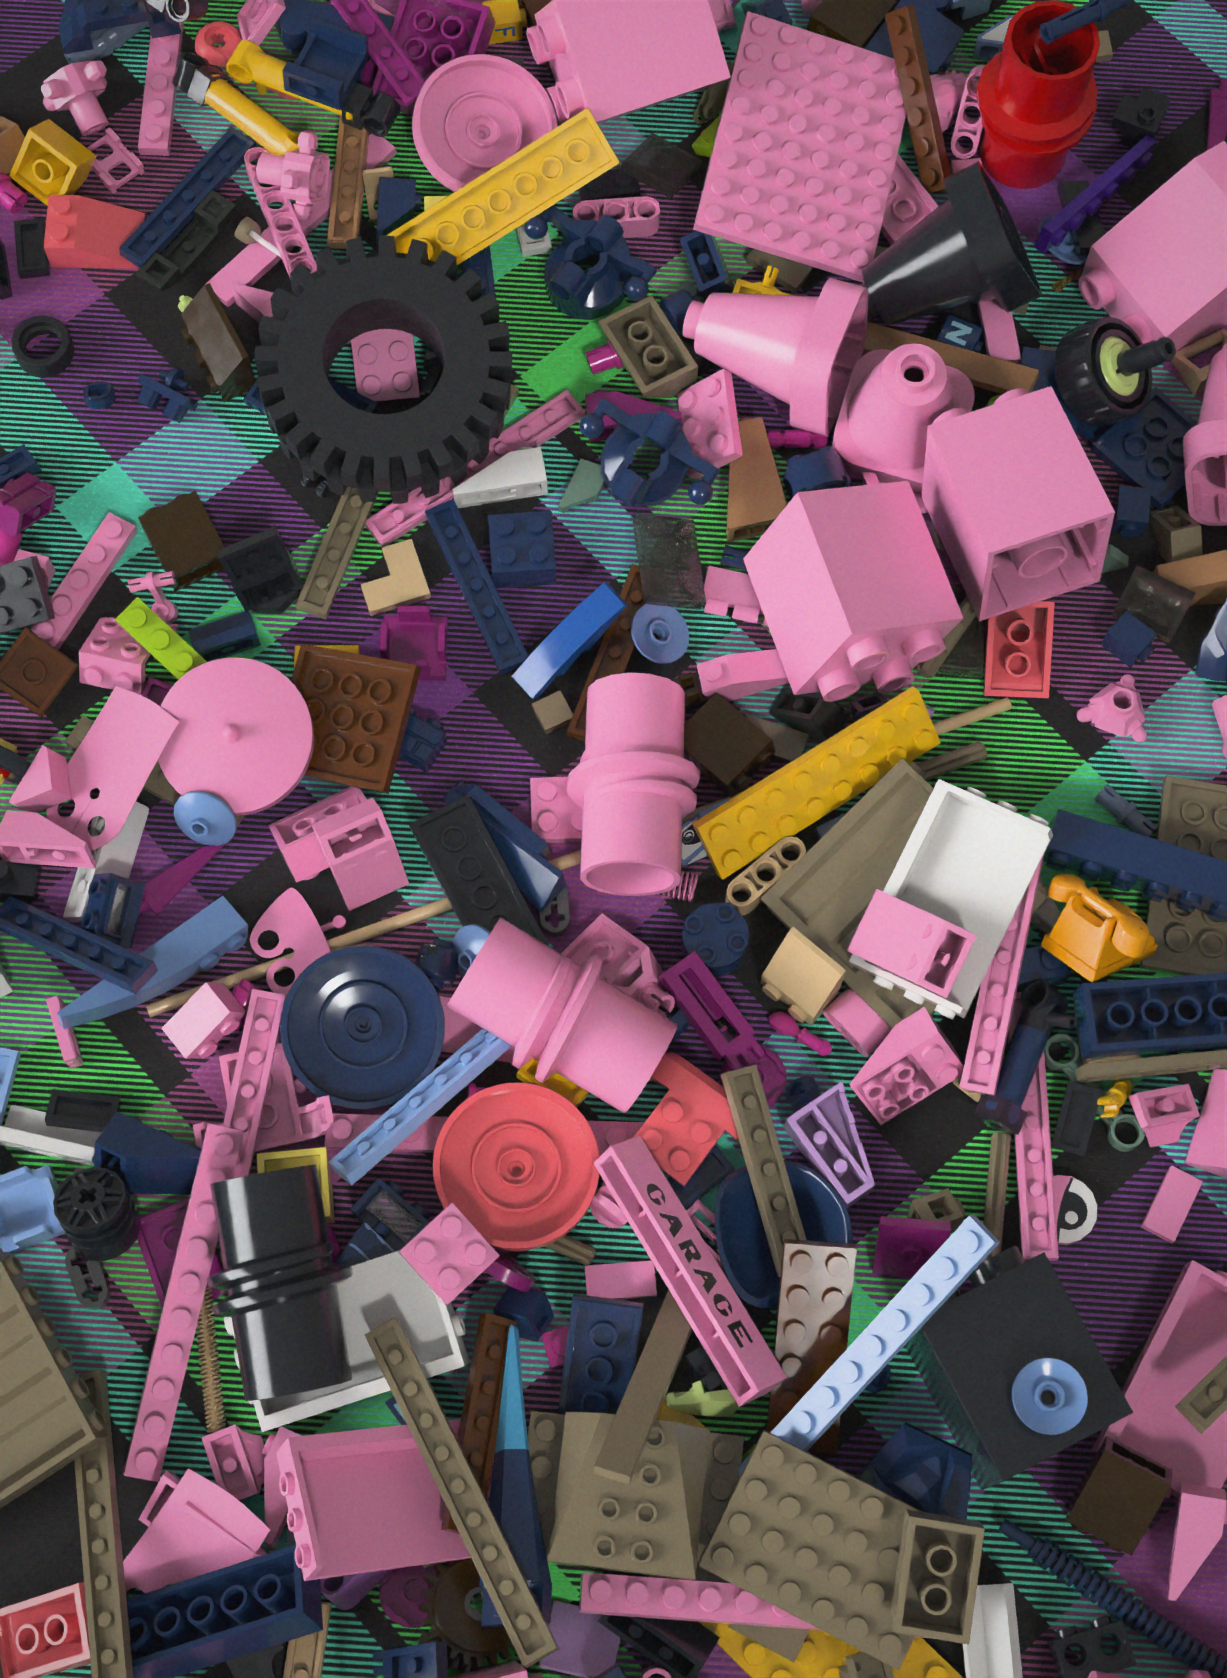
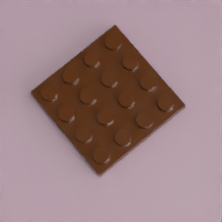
M301 644L291 682L303 696L312 716L314 726L312 758L303 777L389 794L421 667L410 663Z

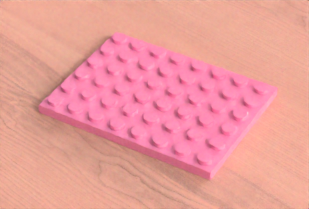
M747 11L693 230L864 283L862 269L874 260L906 118L894 58Z

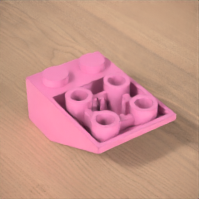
M373 797L312 824L349 911L409 884L382 810Z
M876 889L847 951L938 996L947 998L974 943L976 935Z
M923 1007L893 1027L852 1080L850 1086L879 1124L882 1125L961 1076L964 1064L946 1035L927 1009Z

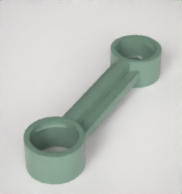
M1066 1034L1052 1036L1044 1048L1045 1065L1054 1071H1063L1071 1082L1102 1090L1101 1096H1105L1106 1092L1098 1082H1077L1075 1070L1083 1064L1078 1059L1079 1048L1076 1041ZM1062 1042L1066 1044L1071 1050L1070 1061L1066 1063L1055 1062L1050 1057L1048 1051L1051 1043ZM1099 1105L1097 1114L1100 1118L1101 1114H1104L1105 1105ZM1119 1109L1116 1117L1101 1118L1108 1126V1141L1116 1150L1128 1152L1135 1149L1143 1141L1145 1132L1141 1129L1136 1116L1123 1114ZM1128 1122L1135 1127L1137 1140L1134 1144H1124L1116 1138L1115 1127L1118 1123Z

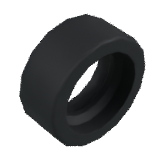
M35 316L23 321L15 329L11 340L12 351L22 370L35 377H53L63 372L70 365L74 355L73 341L65 325L50 316ZM50 334L60 339V348L54 355L48 358L33 359L29 358L25 353L27 344L39 335Z

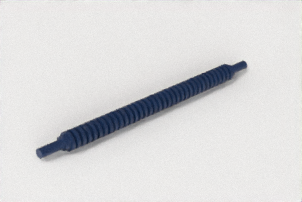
M1006 1518L1003 1520L998 1531L1028 1550L1027 1555L1033 1558L1032 1562L1038 1565L1043 1560L1040 1568L1046 1570L1050 1566L1048 1573L1052 1576L1059 1571L1056 1579L1063 1581L1067 1577L1065 1585L1070 1587L1074 1583V1591L1079 1592L1082 1589L1081 1595L1085 1598L1090 1595L1089 1601L1094 1604L1098 1601L1097 1606L1101 1609L1107 1605L1105 1612L1111 1615L1115 1611L1114 1618L1120 1620L1123 1617V1624L1128 1626L1131 1623L1130 1628L1137 1631L1139 1629L1138 1634L1143 1637L1147 1635V1640L1150 1642L1156 1640L1155 1645L1162 1648L1164 1646L1163 1651L1168 1654L1172 1652V1657L1175 1659L1180 1658V1662L1184 1665L1188 1664L1190 1669L1208 1671L1211 1678H1227V1660L1225 1661V1656L1220 1653L1216 1656V1650L1213 1648L1208 1650V1645L1204 1642L1200 1644V1640L1196 1637L1191 1639L1192 1634L1188 1631L1183 1633V1628L1180 1626L1175 1627L1173 1621L1169 1620L1166 1623L1167 1617L1162 1614L1158 1617L1159 1612L1155 1609L1149 1612L1150 1606L1146 1603L1141 1606L1142 1601L1136 1598L1132 1602L1134 1595L1128 1592L1124 1596L1125 1589L1119 1587L1116 1590L1117 1584L1113 1581L1107 1586L1109 1579L1103 1576L1099 1580L1101 1573L1095 1570L1091 1574V1566L1086 1565L1082 1570L1084 1562L1079 1559L1074 1564L1076 1556L1070 1554L1066 1559L1068 1551L1064 1548L1057 1553L1060 1548L1058 1544L1054 1543L1049 1548L1052 1542L1049 1538L1042 1539L1039 1536L1034 1538Z

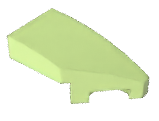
M701 1380L693 1383L689 1391L672 1392L665 1396L668 1407L700 1416H732L739 1408L729 1389L705 1393Z

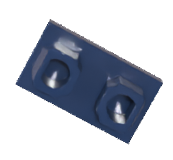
M174 367L170 372L162 369L159 373V378L165 381L164 385L140 374L137 382L143 386L137 402L156 410L162 395L167 397L169 400L162 414L178 423L182 421L188 409L195 412L199 403L176 392L179 388L187 391L190 385L189 382L183 380V369Z

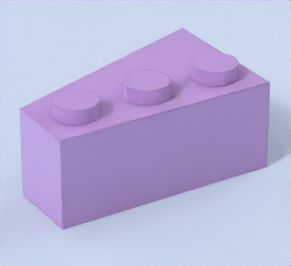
M841 1081L788 1117L783 1128L813 1170L821 1175L837 1191L848 1209L871 1193L875 1182L856 1130L855 1120L848 1105L843 1082Z

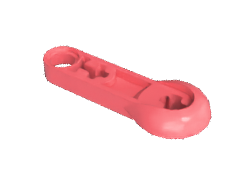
M224 21L208 23L199 30L195 37V51L197 55L205 58L210 65L226 67L237 45L243 40L242 35L230 23ZM220 42H223L225 45L221 47ZM267 87V89H269V90L273 91L274 93H276V94H278V95L284 97L285 99H288V100H296V99H297V98H295V97H292V96H290V95H287V94H285V93H282V92H280V91H277V90H274V89H272V88Z

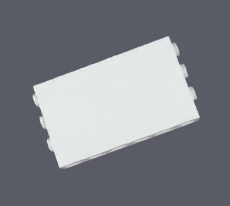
M938 779L883 892L976 935L947 998L938 996L852 954L849 962L854 967L875 976L874 983L888 990H892L893 986L906 991L904 997L920 1005L923 1004L924 1000L937 1005L934 1010L935 1012L953 1020L955 1014L965 1018L1045 854L1053 833L1051 828L1047 827L1048 822L1041 817L1030 814L1028 818L1017 814V808L1007 802L999 800L995 804L986 800L987 795L975 788L968 787L965 791Z
M398 1251L352 1266L353 1275L337 1285L352 1380L311 1391L248 1401L249 1404H254L261 1431L264 1432L390 1391L391 1389L364 1334L395 1317L399 1319L427 1378L466 1366L470 1361L462 1335L466 1334V1329L461 1315H455L451 1302L445 1305ZM224 1317L226 1330L235 1339L232 1318ZM235 1349L234 1357L236 1364L240 1369L237 1349Z

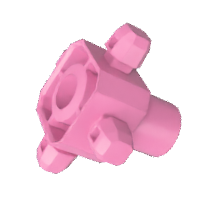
M92 60L71 63L44 80V84L41 86L45 108L48 111L57 110V112L70 110L82 136L96 133L109 124L97 99L100 94L105 92L107 81L104 77L107 69L104 63Z
M302 131L298 138L297 146L300 147L299 149L287 151L285 156L266 152L262 153L257 162L256 174L260 183L281 186L283 198L296 200L293 204L297 219L308 220L313 214L314 205L311 203L324 200L328 192L330 158L328 153L315 151L318 148V137L315 132Z

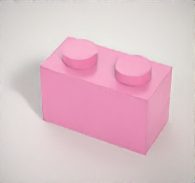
M205 982L161 1029L185 1059H204L217 1049L218 1046L216 1044L223 1036L229 1035L238 1028L239 1020L247 1012L223 982Z

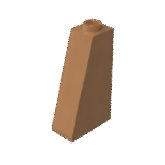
M745 417L738 420L743 456L729 463L727 543L763 535L787 506L762 417L754 419Z

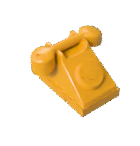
M1060 874L1052 878L1047 895L1053 900L1067 904L1051 932L1044 935L1041 947L1091 983L1154 956L1158 944L1154 942L1155 938L1150 934L1146 923L1135 914V911L1114 898L1105 900L1100 896L1096 887L1087 888L1085 881L1079 876Z

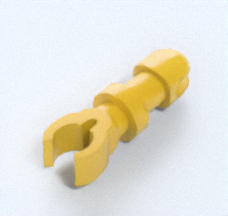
M1117 1080L1113 1087L1106 1092L1105 1096H1101L1098 1099L1097 1105H1105L1104 1114H1101V1118H1111L1118 1115L1119 1108L1126 1102L1133 1091L1131 1080Z

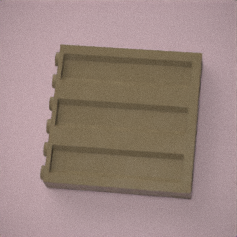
M903 759L876 783L760 898L762 904L789 931L792 927L796 928L846 970L842 983L847 988L853 990L876 1012L891 1030L896 1024L923 1007L932 1016L937 1005L926 1000L920 1005L904 997L906 991L893 986L892 990H888L874 983L875 976L854 967L849 962L852 953L848 952L847 949L876 889L884 891L935 785L932 787L923 779L926 774L917 764L912 761L908 764ZM1040 882L1037 887L1032 916L1046 903L1048 898L1044 894L1047 890Z
M0 1252V1509L109 1437L105 1429L107 1424L104 1416L98 1409L93 1407L88 1398L90 1395L88 1386L83 1379L75 1374L71 1366L73 1359L65 1347L60 1346L54 1335L56 1333L54 1323L47 1315L43 1314L38 1305L40 1302L38 1293L31 1285L27 1284L22 1275L24 1269L20 1260L10 1252Z

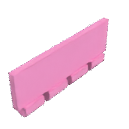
M713 566L708 567L701 595V601L706 602L704 613L726 617L728 607L734 608L732 619L757 624L759 614H763L749 574ZM764 618L763 625L768 626L766 619Z

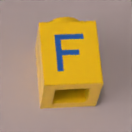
M518 0L482 2V5L490 7L496 21L488 45L523 39L522 27L527 26L525 8L519 9Z

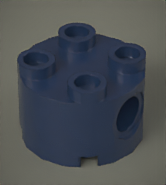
M832 446L823 447L819 451L805 456L795 455L787 461L788 469L785 471L783 481L791 500L797 492L853 486L841 456L836 453Z
M710 903L700 906L692 911L684 922L681 939L683 958L695 951L714 977L727 976L738 969L745 958L749 940L747 923L740 912L735 910L729 903Z

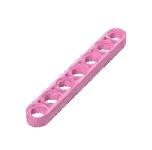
M253 147L244 155L246 173L289 278L290 273L300 264L310 269L312 274L317 271V264L290 200L283 198L281 186H260L256 174L257 166L251 164L253 160L259 159L262 153H269V151L265 148ZM273 202H281L282 204H284L279 209H272L268 207V205ZM281 224H290L293 226L288 231H281L277 229V227ZM290 246H299L302 248V250L298 253H289L288 251H286V249Z

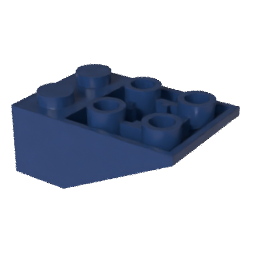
M116 1111L95 1141V1167L107 1168L117 1173L124 1182L129 1194L191 1195L202 1149L196 1145H188L181 1142L164 1130H156L149 1127L134 1116H126Z

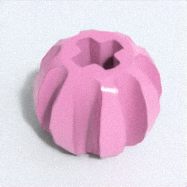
M603 1182L595 1193L590 1210L600 1224L608 1228H620L628 1220L607 1185Z

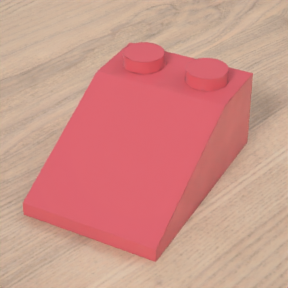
M49 195L44 250L51 268L140 269L122 257L119 248L146 220V214L80 195Z
M1042 600L985 620L984 696L1049 698L1054 601Z
M77 1583L0 1609V1660L3 1678H38L91 1664L84 1583Z

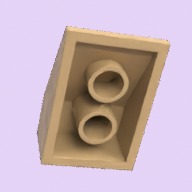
M792 927L763 972L760 984L763 985L762 990L769 998L774 1001L780 999L789 1007L788 1012L800 1023L806 1021L812 1026L821 1016L823 1010L837 997L846 970L796 928Z

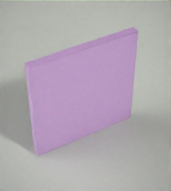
M554 1600L551 1623L548 1626L560 1649L540 1660L539 1667L579 1677L594 1678L615 1665L620 1637L598 1622L601 1614L579 1613V1606Z

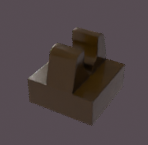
M690 672L672 680L679 684L685 692V712L702 707L708 701L702 693L698 672Z

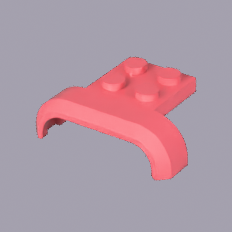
M669 1051L665 1052L650 1077V1080L661 1084L669 1091L634 1137L641 1136L660 1169L685 1187L724 1132H727L738 1142L739 1138L724 1087L683 1057Z

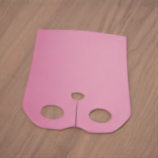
M116 686L87 735L67 764L70 794L75 802L74 812L69 817L63 818L58 814L59 804L47 808V819L85 841L91 850L98 849L110 842L123 828L140 792L179 721L150 699ZM98 788L100 790L99 797L91 800V790ZM95 816L103 817L105 820L103 832L98 836H91L88 832L90 820Z
M188 1468L156 1518L123 1561L126 1593L131 1588H139L144 1593L164 1588L167 1584L173 1585L252 1559L255 1556V1553L221 1536L190 1513H188L187 1517L180 1514L187 1501L194 1504L254 1552L258 1551L270 1529L232 1494Z

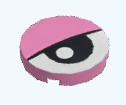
M1056 1175L1053 1176L1058 1245H1069L1080 1241L1091 1232L1097 1220V1204L1093 1193L1083 1182L1072 1176Z

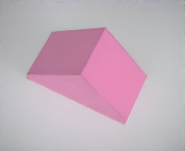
M42 745L9 802L25 811L37 813L70 800L71 794L66 758Z

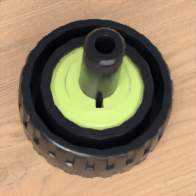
M1101 317L1069 330L1061 338L1057 346L1054 368L1060 394L1070 411L1086 424L1102 427L1123 421L1137 415L1145 407L1152 388L1151 368L1173 360L1176 348L1173 341L1165 336L1143 344L1136 332L1128 324L1117 318Z

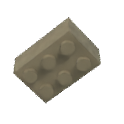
M905 1509L890 1616V1625L893 1632L969 1644L985 1531L980 1521Z

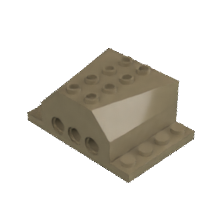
M531 1411L528 1445L540 1525L549 1564L670 1579L730 1583L699 1567L698 1563L740 1479L737 1468L742 1464L744 1436L711 1433L710 1429L656 1419L632 1480L628 1485L594 1474L595 1462L615 1418V1414L566 1412V1415Z

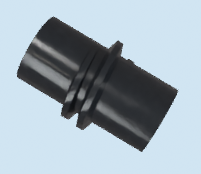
M317 1165L270 1171L210 1184L224 1269L210 1276L207 1280L209 1288L226 1290L228 1292V1298L214 1305L213 1310L216 1316L232 1318L245 1401L291 1395L351 1381L352 1373L337 1285L353 1275L352 1265L334 1263L331 1253L334 1249L332 1240H329Z

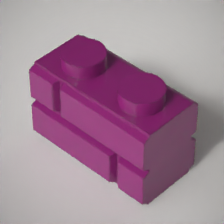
M28 472L16 480L10 479L5 487L0 489V527L2 531L14 537L51 513L54 508L57 492L55 486L45 481L40 482V478Z

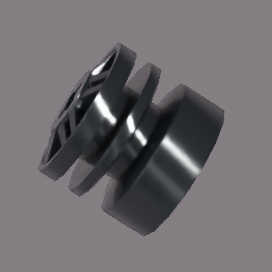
M92 1167L84 1169L67 1178L58 1188L53 1201L54 1214L79 1256L89 1261H106L117 1258L129 1250L138 1239L141 1229L140 1214L130 1198L124 1182L117 1173L107 1168Z

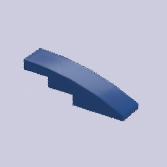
M604 582L542 641L512 677L532 699L539 698L557 675H563L582 652L589 651L626 608L627 603L607 582Z

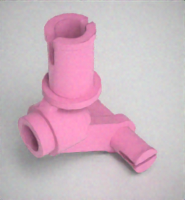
M173 570L160 574L149 572L146 573L145 577L128 579V585H131L128 586L131 593L149 589L156 601L151 610L177 633L176 629L179 628V625L172 624L178 616L177 606L166 599L161 589V586L176 584V579L172 578L175 577Z

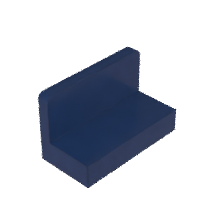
M244 611L189 630L194 650L207 662L261 646L249 611Z

